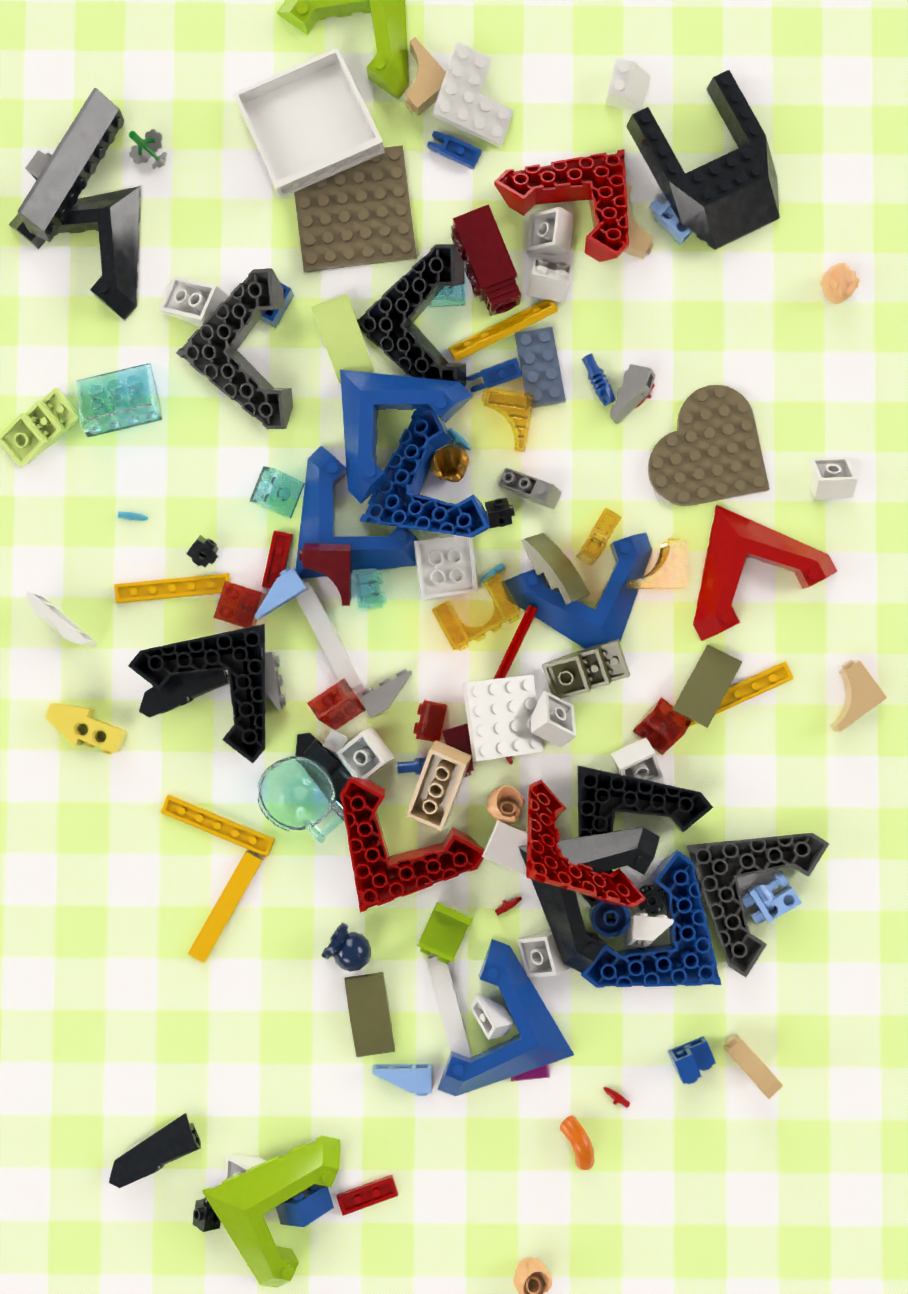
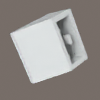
M545 257L535 258L527 295L564 303L572 265L564 261H550Z
M636 913L630 919V925L627 929V947L647 948L674 923V919H668L666 915L648 917L646 913Z

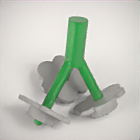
M151 129L145 133V139H142L135 131L129 133V137L137 144L133 145L129 152V156L133 158L134 163H147L148 158L152 156L156 159L152 164L153 169L157 166L161 168L165 165L167 153L163 152L159 156L155 154L158 149L162 148L161 141L163 137L160 132Z

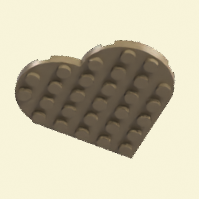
M708 385L694 391L684 401L678 413L677 431H673L661 438L649 456L648 477L653 489L659 496H662L674 505L694 506L770 490L753 410L741 393L724 385Z

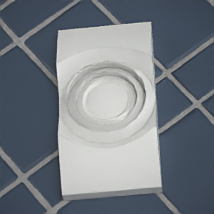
M28 591L25 594L36 616L43 617L60 633L62 638L85 646L96 647L98 645L93 638L42 594Z

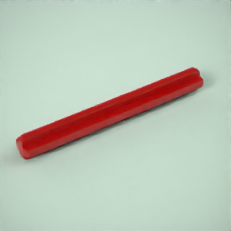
M531 605L527 607L493 679L506 677L537 613L536 607Z

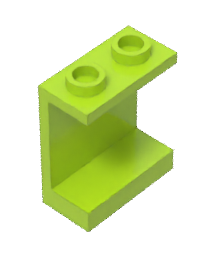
M436 902L417 944L421 948L420 952L428 956L431 953L438 955L437 960L447 965L449 961L454 963V958L473 918Z

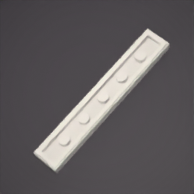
M309 581L305 583L308 590L296 598L346 693L361 685L362 682Z
M438 955L428 957L426 960L450 1052L453 1051L470 1058L472 1055L449 966L437 960Z

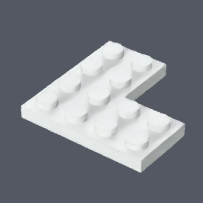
M457 41L431 115L501 147L514 110L480 94L492 58Z

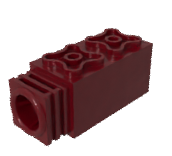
M489 204L454 217L453 226H451V238L453 243L456 244L462 260L465 262V273L475 297L478 296L480 302H485L490 316L507 312L520 305L522 294L515 280L518 275Z

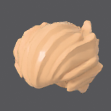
M842 262L831 266L825 272L820 285L823 287V294L828 301L833 304H840L852 296L859 287L860 279L856 277V271L851 270L846 263Z
M503 785L495 788L490 795H487L486 809L496 820L511 825L515 824L517 819L520 818L525 800L516 788Z
M526 1257L519 1262L515 1269L513 1282L519 1294H545L551 1289L553 1284L552 1276L540 1259L535 1258L534 1260L532 1257Z

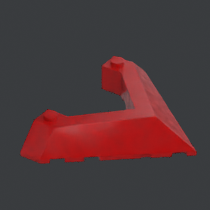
M625 149L617 150V153L607 155L605 152L588 157L551 162V165L540 167V164L525 166V170L514 171V169H508L494 181V185L508 207L523 216L533 206L538 204L589 200L594 229L586 236L584 253L598 262L617 259L629 247Z
M716 505L693 626L700 640L704 641L741 623L732 607V602L746 557L794 572L803 589L836 573L837 569L829 554Z
M350 776L340 793L360 913L367 911L370 907L391 902L397 897H404L431 887L437 882L455 878L469 870L470 872L476 870L484 859L482 855L485 849L469 835L453 826L442 843L389 856L377 809L385 797V789L369 780Z
M542 780L532 783L528 790L526 878L579 892L608 904L635 908L644 902L646 898L620 868L611 874L605 872L599 874L592 871V867L581 863L575 865L568 862V858L562 856L561 850L558 849L560 838L555 821L567 808Z

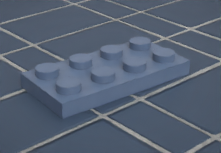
M553 327L515 333L528 409L565 403L566 398Z

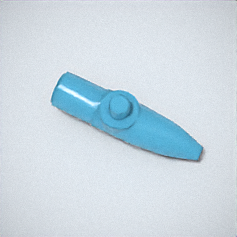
M452 428L448 430L450 436L454 439L452 442L454 445L458 443L463 448L471 450L468 442Z
M118 512V518L134 521L148 520V517L142 514Z
M501 563L481 578L480 584L491 580L505 570L504 565Z

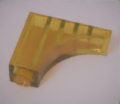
M486 387V391L482 393L483 406L492 408L505 417L514 434V451L525 452L535 395Z
M605 507L575 557L592 566L603 552L622 517Z
M668 538V542L660 543L659 557L653 569L640 579L627 581V589L679 590L688 588L687 541H680V538Z

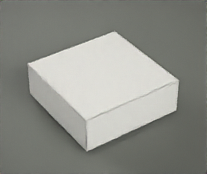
M331 729L322 746L337 753L345 746L349 737Z

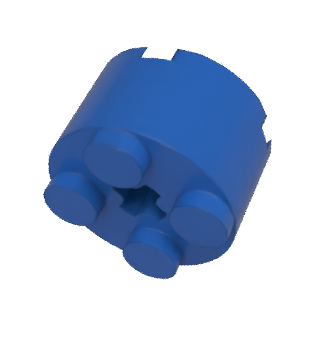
M603 901L598 902L594 907L590 906L588 917L598 934L610 938L621 936L627 931L630 925L628 907L608 904ZM607 913H608V914H611V913H612L613 918H612V919L607 918V917H606V914H607Z

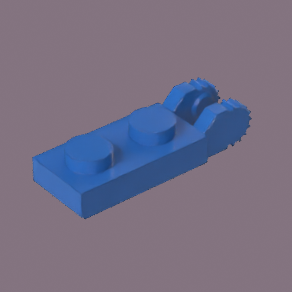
M433 131L432 137L443 143V145L441 146L431 141L427 144L428 149L435 153H440V155L470 169H475L482 154L481 149L448 134L445 135L441 132Z
M515 357L484 368L480 372L468 375L466 378L467 381H473L482 377L484 383L470 388L471 392H476L522 377L518 360Z

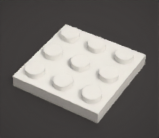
M452 536L414 541L420 599L478 592L472 538Z

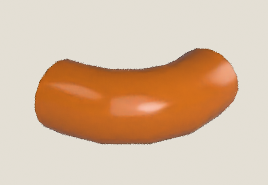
M571 1115L561 1123L559 1129L573 1149L576 1166L581 1170H589L593 1167L595 1161L593 1146L583 1126L575 1116Z

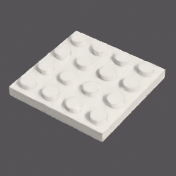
M533 675L463 683L473 762L543 751L542 738L531 733V715L537 705Z

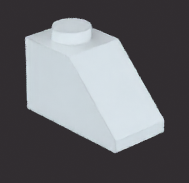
M477 995L470 1006L472 1013L488 1040L506 1036L514 1025L512 1017L504 1006L481 995Z

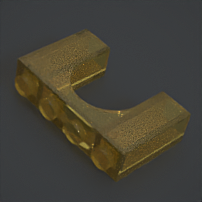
M500 572L482 581L494 605L491 619L483 626L470 627L463 623L450 600L431 609L453 650L458 649L461 652L470 647L468 643L475 640L477 643L486 638L485 634L491 630L495 633L503 629L502 624L508 621L512 624L521 619L519 615L522 614V611Z

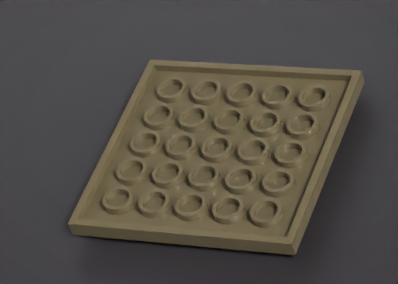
M403 145L384 147L385 153L294 192L304 272L417 259Z

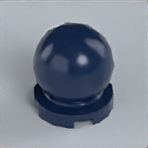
M341 922L331 936L330 944L327 948H324L321 956L326 960L334 957L335 963L343 970L349 972L359 971L369 963L371 958L369 940L360 933H348V925Z

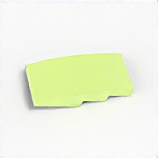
M348 294L311 306L339 384H341L340 370L374 372L375 370Z
M54 388L42 401L37 400L26 413H20L0 434V444L17 465L22 468L61 438L82 416L60 389Z

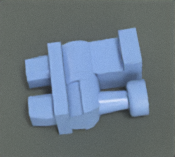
M656 198L649 206V209L655 215L654 220L681 245L693 231L689 228L685 229L680 225L668 200L663 204Z
M782 871L777 872L775 879L765 884L756 883L754 886L747 888V893L741 897L746 909L754 904L756 905L757 910L749 914L756 925L765 920L769 923L802 904L794 889L789 886V881ZM778 886L784 887L779 893L775 895L772 893Z

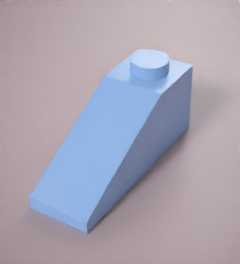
M287 568L279 573L280 577L276 579L255 614L257 620H261L308 590L294 568L291 570Z
M373 1064L372 1074L410 1093H416L417 1096H426L428 1093H432V1064Z

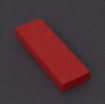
M274 530L262 587L271 589L276 579L280 577L279 573L286 569L293 534Z
M389 1175L339 1193L336 1198L344 1216L397 1197L399 1193L393 1175Z

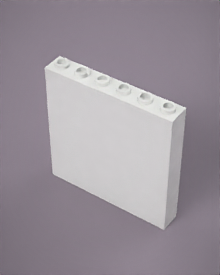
M338 48L329 50L325 54L311 58L302 64L292 66L286 71L276 73L272 77L258 81L256 84L233 93L280 198L385 153L383 141Z

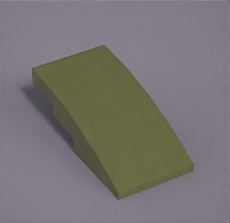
M544 533L521 540L537 575L544 573L551 590L558 588L566 605L591 595L571 561Z
M619 639L589 647L542 664L551 694L560 699L590 692L593 688L609 685L612 681L630 677Z
M707 644L672 711L708 728L743 661Z
M378 972L345 977L346 996L356 1057L395 1052L384 973Z

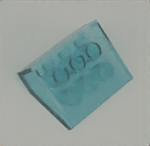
M151 363L76 380L79 423L87 437L162 420L161 405Z

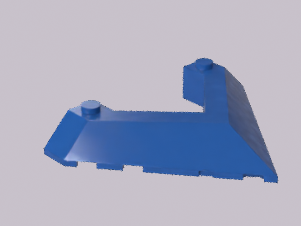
M340 370L348 491L362 504L389 478L376 464L377 418L379 410H433L446 423L473 395L457 381Z
M415 410L411 416L412 420L408 428H405L399 440L400 444L396 452H393L384 470L389 478L373 492L368 502L369 506L359 521L473 538L490 528L489 517L483 504L474 494L457 504L442 502L427 496H419L430 469L431 459L436 450L453 440L446 425L433 410Z
M320 446L307 460L295 569L301 579L326 577L318 571L303 568L302 561H299V550L303 549L304 543L351 544V574L416 566L414 541H419V539L407 528L397 527L389 536H335V486L347 475V468L323 446Z
M647 533L632 535L610 544L616 564L594 609L578 601L566 605L561 593L545 586L542 574L537 575L535 569L501 582L507 600L526 611L529 605L536 607L537 613L535 618L579 644L584 649L617 639L620 642L652 553Z
M676 850L664 859L649 877L664 889L668 919H674V923L669 927L671 944L616 951L602 940L604 946L597 958L581 973V976L596 988L608 986L722 985L717 970L714 949L711 944L705 910L701 901L699 884L695 875L694 863L680 851Z
M491 939L478 976L480 980L499 987L519 1034L470 1058L451 1051L437 1090L453 1096H459L574 1056L573 1051L531 980L528 978L511 946Z

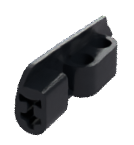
M226 670L173 675L161 690L153 686L144 692L139 712L151 718L193 701L194 698L229 684L228 674Z
M310 732L297 734L296 757L344 818L340 793L350 776H353L341 765L342 762L329 749L322 746L323 744Z
M184 1113L115 1159L108 1183L120 1189L159 1171L164 1165L201 1149L199 1135L194 1124H189L187 1114Z

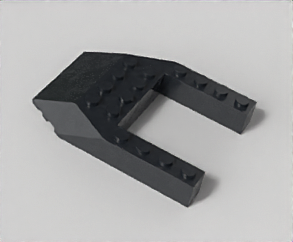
M730 70L714 76L706 90L736 142L738 149L685 173L649 107L633 113L626 125L666 200L669 201L670 207L677 216L680 225L685 229L689 228L697 234V238L705 241L714 250L780 218L778 181L766 134Z

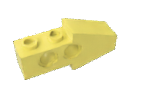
M50 703L45 718L73 746H81L82 741H84V745L94 748V746L102 748L101 752L109 755L120 752L128 732L125 729L92 717L95 711L92 708ZM84 724L88 727V732L85 735L81 732V727ZM101 731H103L106 734V739L104 742L100 741L99 734Z

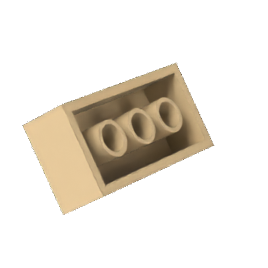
M435 741L428 752L406 816L442 831L449 819L472 755Z

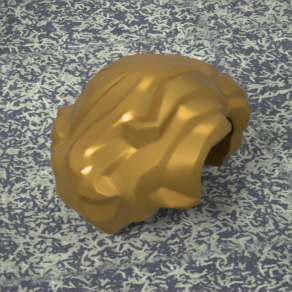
M448 446L441 448L435 452L431 459V471L440 480L454 483L459 482L465 475L469 464V456L458 447Z

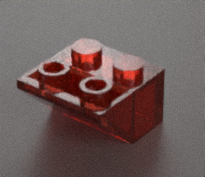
M225 581L213 618L243 628L256 626L257 619L255 614L264 601L266 594Z
M345 678L307 703L317 719L333 730H337L366 710Z
M661 697L647 711L635 726L633 732L642 739L647 738L650 745L663 755L685 734L692 721L672 711L673 706Z
M424 700L423 704L419 703L417 715H421L420 721L415 722L413 734H417L416 739L440 742L447 709L446 704Z

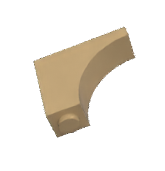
M414 37L409 41L410 52L418 65V73L412 87L405 93V105L411 113L414 112L419 116L436 102L446 71L419 40Z
M626 184L629 247L624 252L643 260L645 254L649 255L654 245L651 243L653 235L644 231L635 221L630 209L632 186Z
M851 659L842 665L843 669L839 671L845 685L846 697L841 714L830 725L835 732H841L887 699L884 692L860 660L852 661Z
M737 1034L730 1036L725 1041L724 1050L768 1099L773 1097L784 1086Z

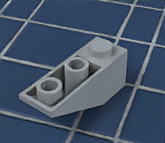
M630 364L628 370L625 371L623 384L617 391V400L610 410V418L615 424H619L650 393L656 377L651 368Z
M507 467L498 483L503 488L553 510L562 493L554 484Z
M266 652L265 693L278 710H282L286 702L285 695L281 694L280 686H283L282 675H278L277 667H280L279 655L276 656L275 652Z
M404 669L396 673L397 678L391 681L387 678L380 682V687L375 690L371 687L362 692L363 696L360 697V700L370 718L390 708L412 675L411 670L407 672Z

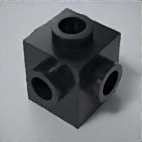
M498 498L485 502L490 529L512 524V516H515L513 504L509 505L507 498Z
M199 535L186 554L192 558L191 560L196 565H202L206 568L209 563L212 565L219 555L216 553L219 548L213 540Z
M647 884L639 888V891L646 898L644 902L638 905L641 911L644 910L647 914H655L661 911V907L665 905L662 900L665 896L661 889H656L653 884ZM650 898H655L651 903L648 902Z
M206 1197L196 1200L193 1211L192 1225L202 1232L220 1229L221 1221Z

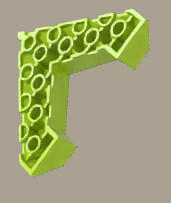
M405 0L284 1L277 14L306 35L310 33L319 20H326V17L337 16L339 18L352 16V13L363 12V14L371 13L377 54L366 67L369 80L399 100L409 86Z
M321 1135L315 1138L316 1141L307 1145L302 1144L289 1150L290 1153L273 1157L247 1169L246 1172L240 1175L237 1174L221 1181V1185L212 1189L208 1187L202 1190L260 1285L278 1288L290 1282L299 1264L291 1248L276 1246L263 1214L313 1184L332 1187L340 1166V1139Z

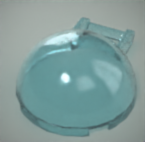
M288 756L270 765L261 775L257 785L259 796L257 801L264 816L276 827L288 832L289 830L307 829L318 842L322 843L326 839L325 836L343 821L345 822L343 807L335 800V786L327 770L318 762L307 757ZM333 810L338 816L320 830L316 825L324 821Z

